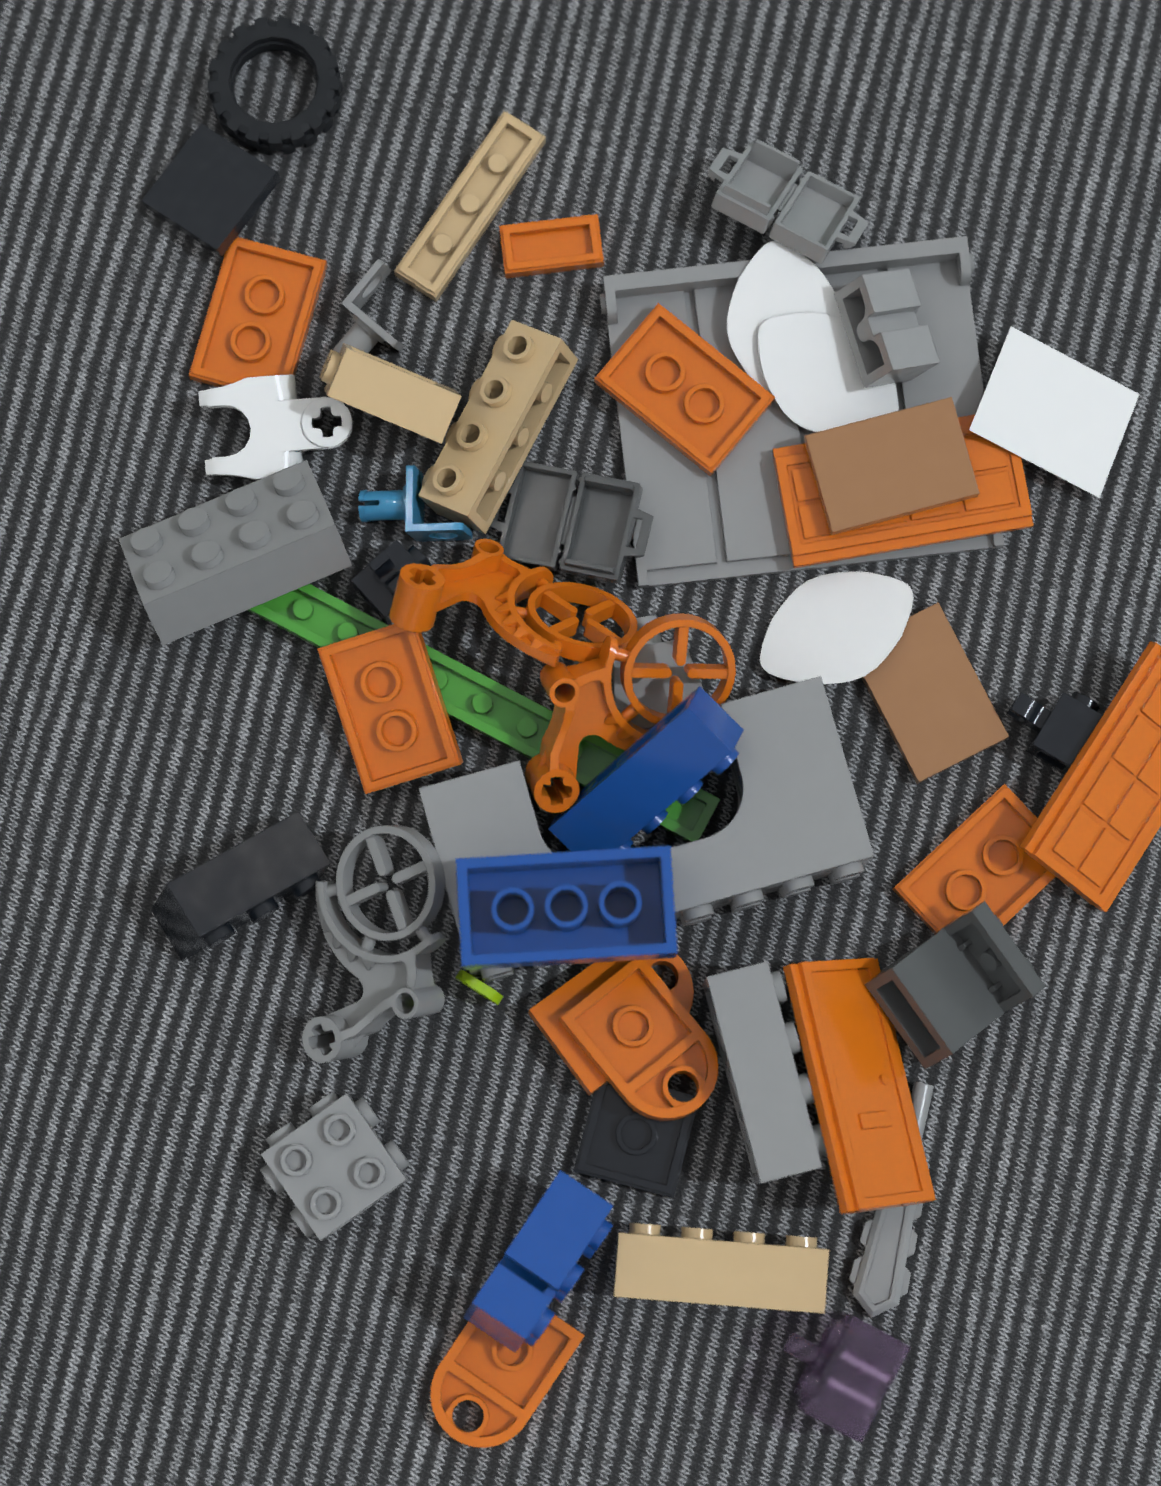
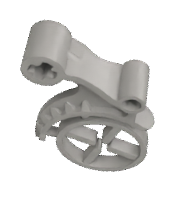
M385 825L366 829L355 836L343 851L337 867L336 883L334 881H315L317 912L325 938L338 960L360 980L363 987V995L359 1001L326 1016L315 1017L307 1022L302 1034L303 1048L312 1060L319 1063L357 1057L364 1052L368 1045L369 1036L380 1031L395 1015L402 1019L434 1015L442 1010L445 1003L442 989L434 983L431 953L441 947L446 938L442 932L431 934L427 928L436 918L444 899L445 874L441 859L431 842L412 828L402 825ZM383 834H393L407 840L418 851L423 861L394 874L395 869ZM366 845H368L378 875H393L392 881L396 884L407 883L427 873V899L423 910L414 922L402 890L388 891L389 886L386 882H378L354 892L353 873L355 864ZM387 892L386 898L398 931L392 932L377 927L365 917L358 905ZM336 896H338L340 906L346 918L359 932L365 935L363 940L347 924L339 908ZM417 935L421 941L415 947L400 954L388 953L374 948L377 940L394 941Z

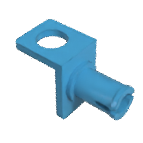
M406 465V485H404L403 490H361L359 493L358 501L364 502L365 505L358 506L362 523L404 520L405 532L416 542L472 540V531L462 522L424 524V501L418 496L422 488L424 474L415 465Z

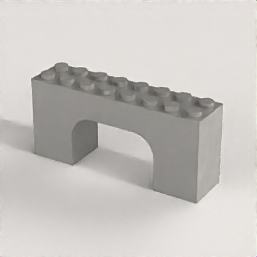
M821 676L720 705L744 729L735 746L739 754L730 764L737 790V812L733 820L720 832L704 839L671 848L675 920L680 919L682 927L712 919L711 915L714 914L713 909L730 905L732 913L761 905V901L765 900V894L779 891L781 899L811 891L810 887L815 886V880L825 877L829 878L830 885L858 878L860 873L865 872L864 866L874 857ZM520 760L418 788L433 843L443 865L445 886L459 936L456 858L552 853L540 834ZM533 966V967H534V969H536V968H541V967H545V966ZM512 967L469 970L470 974L474 977L482 975L484 983L514 975Z

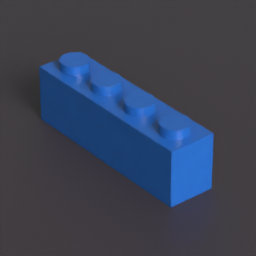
M699 686L580 790L574 805L564 812L557 813L548 829L571 852L630 848L633 844L631 838L640 830L647 835L661 824L668 815L665 809L677 800L683 805L689 801L702 787L703 782L700 779L712 770L718 775L737 758L739 752L735 749V746L744 729Z

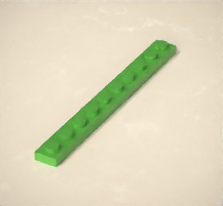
M311 584L248 609L249 612L318 648L388 626L384 622ZM426 645L449 717L529 759L540 753L541 740L549 726L553 711ZM588 735L580 741L576 779L579 785L584 787L625 750L615 747L600 736ZM699 789L685 804L681 805L676 800L665 810L668 812V815L658 827L687 842L700 840L720 799Z

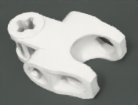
M295 375L248 377L222 387L198 391L201 408L237 409L246 416L251 428L250 439L246 446L237 454L205 460L206 475L237 476L258 481L282 469L303 462V451L340 447L348 440L352 433V417L349 409L343 402L331 397L297 399ZM329 409L334 418L342 419V425L333 428V436L324 437L321 429L313 427V420L321 419L322 410Z

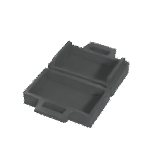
M524 461L514 484L511 485L507 493L511 497L505 522L497 521L499 508L490 528L502 533L499 544L503 546L504 554L518 564L535 568L545 566L550 571H557L560 564V569L565 574L620 584L627 557L639 558L645 555L654 516L639 510L643 492L640 483L585 472L580 477L577 471ZM636 519L642 520L638 541L636 548H632L629 546Z

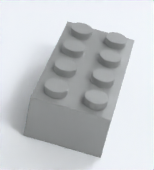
M307 460L119 538L143 607L162 645L352 566L335 522Z
M768 961L706 977L702 985L754 1183L761 1184L822 1168L820 1157L827 1155L820 1124L811 1126L806 1107L814 1103L807 1073H797L793 1055L801 1052L796 1028L793 1021L788 1023L783 1021L780 1005L787 1001V995L780 971L770 972Z

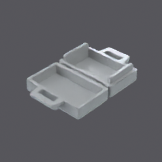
M758 139L754 143L750 142L743 154L722 148L708 168L711 180L718 179L722 182L711 204L713 209L762 234L765 233L767 228L771 227L774 220V225L769 234L771 239L820 264L823 263L836 241L843 243V248H852L856 245L869 223L854 212L860 200L859 196L810 171L802 178L803 168L799 166L800 161ZM731 159L736 164L730 173L726 174L721 170L727 161ZM850 220L856 223L850 235L847 236L841 232Z

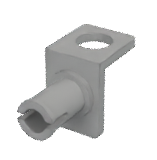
M378 259L341 303L354 314L352 319L355 323L334 347L333 350L338 353L343 343L367 353L371 351L378 341L382 344L384 341L388 342L399 352L405 347L361 310L392 271L381 260Z

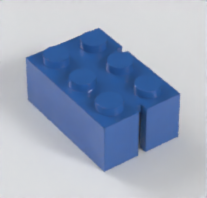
M560 1170L463 1318L514 1353L524 1342L533 1347L555 1315V1312L547 1308L551 1300L554 1298L562 1303L584 1271V1268L576 1262L581 1255L590 1260L611 1230L613 1224L605 1218L613 1205Z

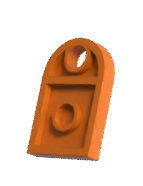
M676 955V958L645 959L651 967L665 965L672 969L676 976V984L671 991L690 1013L694 997V987L691 974L684 961L678 955ZM631 960L595 962L528 1011L529 1016L589 1096L608 1083V1081L562 1026L559 1019Z
M631 960L559 1019L562 1026L624 1102L644 1117L659 1121H672L684 1118L698 1110L705 1103L716 1085L719 1065L717 1053L711 1039L646 960ZM685 1074L693 1079L696 1085V1095L692 1100L680 1102L670 1095L668 1081L672 1076Z
M554 1315L533 1347L524 1342L514 1353L468 1321L439 1364L432 1379L430 1399L436 1420L449 1436L471 1447L487 1448L509 1441L527 1424L585 1335L557 1315ZM462 1401H474L483 1410V1422L475 1430H462L454 1422V1408Z

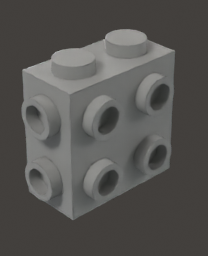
M332 1092L308 1109L313 1116L311 1119L297 1129L292 1122L278 1129L266 1139L270 1148L260 1154L267 1163L260 1171L277 1195L285 1190L296 1205V1208L290 1212L295 1223L307 1238L315 1233L320 1241L328 1238L409 1180L403 1170L410 1163L393 1139L384 1144L373 1129L374 1126L380 1123V1120L364 1097L355 1102L347 1093L338 1098Z

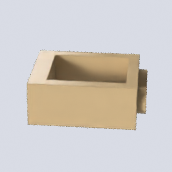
M343 343L339 353L330 350L319 377L321 381L327 383L324 390L328 397L441 444L461 399V395L450 387Z

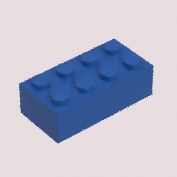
M671 846L456 858L461 963L463 970L676 958L678 951Z

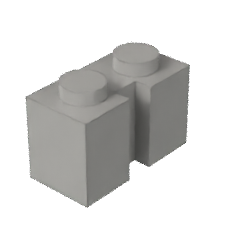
M909 268L863 274L834 293L864 388L910 381L940 363L935 342L928 325L919 326L915 313L918 311L921 303Z

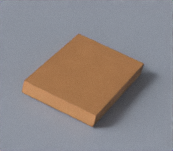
M952 397L808 434L804 437L831 535L975 498L980 494Z
M939 603L910 616L902 637L886 659L872 672L861 677L917 784L1009 737Z

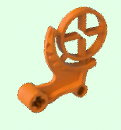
M491 539L477 540L474 543L471 558L458 564H434L429 566L412 563L403 566L399 573L389 614L391 621L399 628L410 632H425L433 628L438 611L461 601H469L480 607L487 622L504 640L536 660L556 668L560 656L577 662H586L599 658L601 646L608 635L618 639V648L625 649L630 639L637 632L638 627L634 613L614 595L581 583H552L554 576L547 567L540 566L529 569L518 564L504 554V548L501 544ZM528 598L526 608L516 606L518 602ZM568 602L590 607L585 610L582 626L585 627L584 637L593 643L570 638L576 634L579 619L576 617L578 609ZM539 607L543 608L561 620V622L549 627L539 617L536 609ZM612 618L621 627L625 636L619 637L600 623Z
M679 613L661 616L640 628L630 639L625 649L618 648V639L608 635L601 646L599 658L569 666L558 662L556 668L546 664L542 668L540 681L553 702L554 709L549 726L541 740L540 753L532 757L526 765L524 772L525 781L540 808L546 812L559 813L571 808L577 801L580 792L579 783L576 779L580 741L588 735L600 736L615 747L627 750L648 731L635 725L631 720L640 714L648 721L656 724L682 702L684 684L678 676L671 677L672 671L666 663H634L642 647L657 634L675 628L672 658L678 666H683L686 663L689 627L708 633L718 642L723 655V664L689 663L684 666V671L691 679H721L711 698L719 706L725 703L735 681V658L729 643L713 624L701 617ZM614 660L621 662V684L625 695L631 703L622 712L618 710L611 688ZM671 677L667 714L646 707L636 697L632 686V678ZM551 778H560V780L553 779V786L544 787V785H551Z

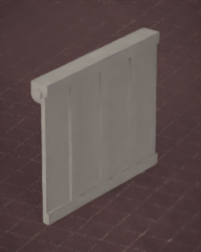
M967 236L830 251L821 264L808 258L820 269L835 292L863 274L909 268L921 306L915 313L919 326L928 325L935 342L940 363L910 381L895 383L899 410L952 397L958 417L976 414L984 394L969 286L971 273H974L973 254L969 253ZM751 260L603 276V294H599L601 314H606L611 358L654 307L660 303L746 373L729 342L727 315L737 281ZM774 400L771 406L710 477L616 401L626 481L640 483L643 492L639 510L654 516L645 555L635 558L638 589L999 549L1005 545L1003 533L794 568L772 449L804 444L805 435L816 432L807 430L794 423L782 411L776 400ZM639 519L635 521L632 534L634 548H636L642 520Z

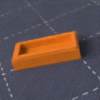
M598 214L499 226L505 279L604 267Z

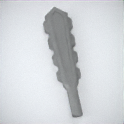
M914 1082L911 1098L922 1140L934 1086ZM923 1203L875 1210L873 1219L864 1223L860 1237L864 1251L862 1256L854 1259L849 1280L853 1284L851 1293L870 1318L898 1306L900 1297L908 1293L911 1273L905 1266L907 1258L915 1253L918 1235L912 1229L913 1220L921 1217Z

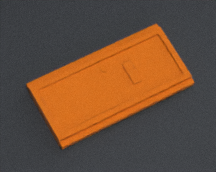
M975 414L958 417L980 492L978 497L831 535L805 443L772 449L774 467L793 567L799 568L1032 528L1034 526L1022 458L971 432L969 429Z
M1152 641L1145 648L1020 845V848L1088 903L1105 913L1161 827V646Z
M859 958L810 961L784 966L783 969L840 1213L851 1214L935 1201L933 1185L895 1028L865 986L868 981L881 972L878 959Z

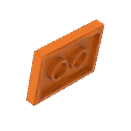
M237 237L227 249L223 258L188 375L190 380L222 387L248 377L295 375L328 266L327 261Z
M660 303L654 307L594 378L595 384L710 477L775 400L774 395Z
M392 624L317 649L365 794L464 763L421 632L406 631Z
M1003 784L892 890L936 934L947 924L984 901L1004 926L1049 884L1055 876L1020 848L1037 817Z

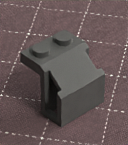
M985 901L947 924L916 949L913 948L865 984L924 1069L954 1054L1003 1013L1032 998L1046 987L1034 971L1030 961L1024 957L1004 929L1000 919L994 915Z

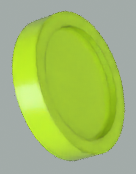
M462 969L459 970L455 977L458 981L496 1005H499L504 997Z

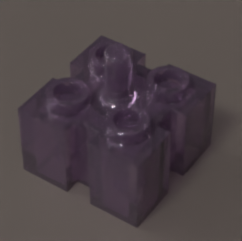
M844 1312L840 1321L833 1317L831 1318L818 1345L794 1332L791 1333L784 1345V1352L808 1364L794 1389V1393L800 1397L797 1406L804 1413L862 1443L881 1406L880 1403L889 1385H892L911 1347Z

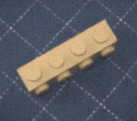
M511 320L505 333L497 339L492 350V358L481 378L477 379L472 385L469 401L458 421L449 428L445 445L438 459L426 471L423 477L422 488L418 496L436 514L455 522H462L467 527L483 534L487 533L578 361L577 357L561 338Z
M630 1223L629 1233L618 1232L614 1297L825 1314L829 1249L817 1248V1238L786 1235L785 1245L765 1244V1233L734 1231L733 1241L712 1240L713 1229L682 1227L681 1237L661 1236V1225Z

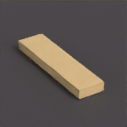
M504 110L394 270L395 276L437 302L546 143V136Z

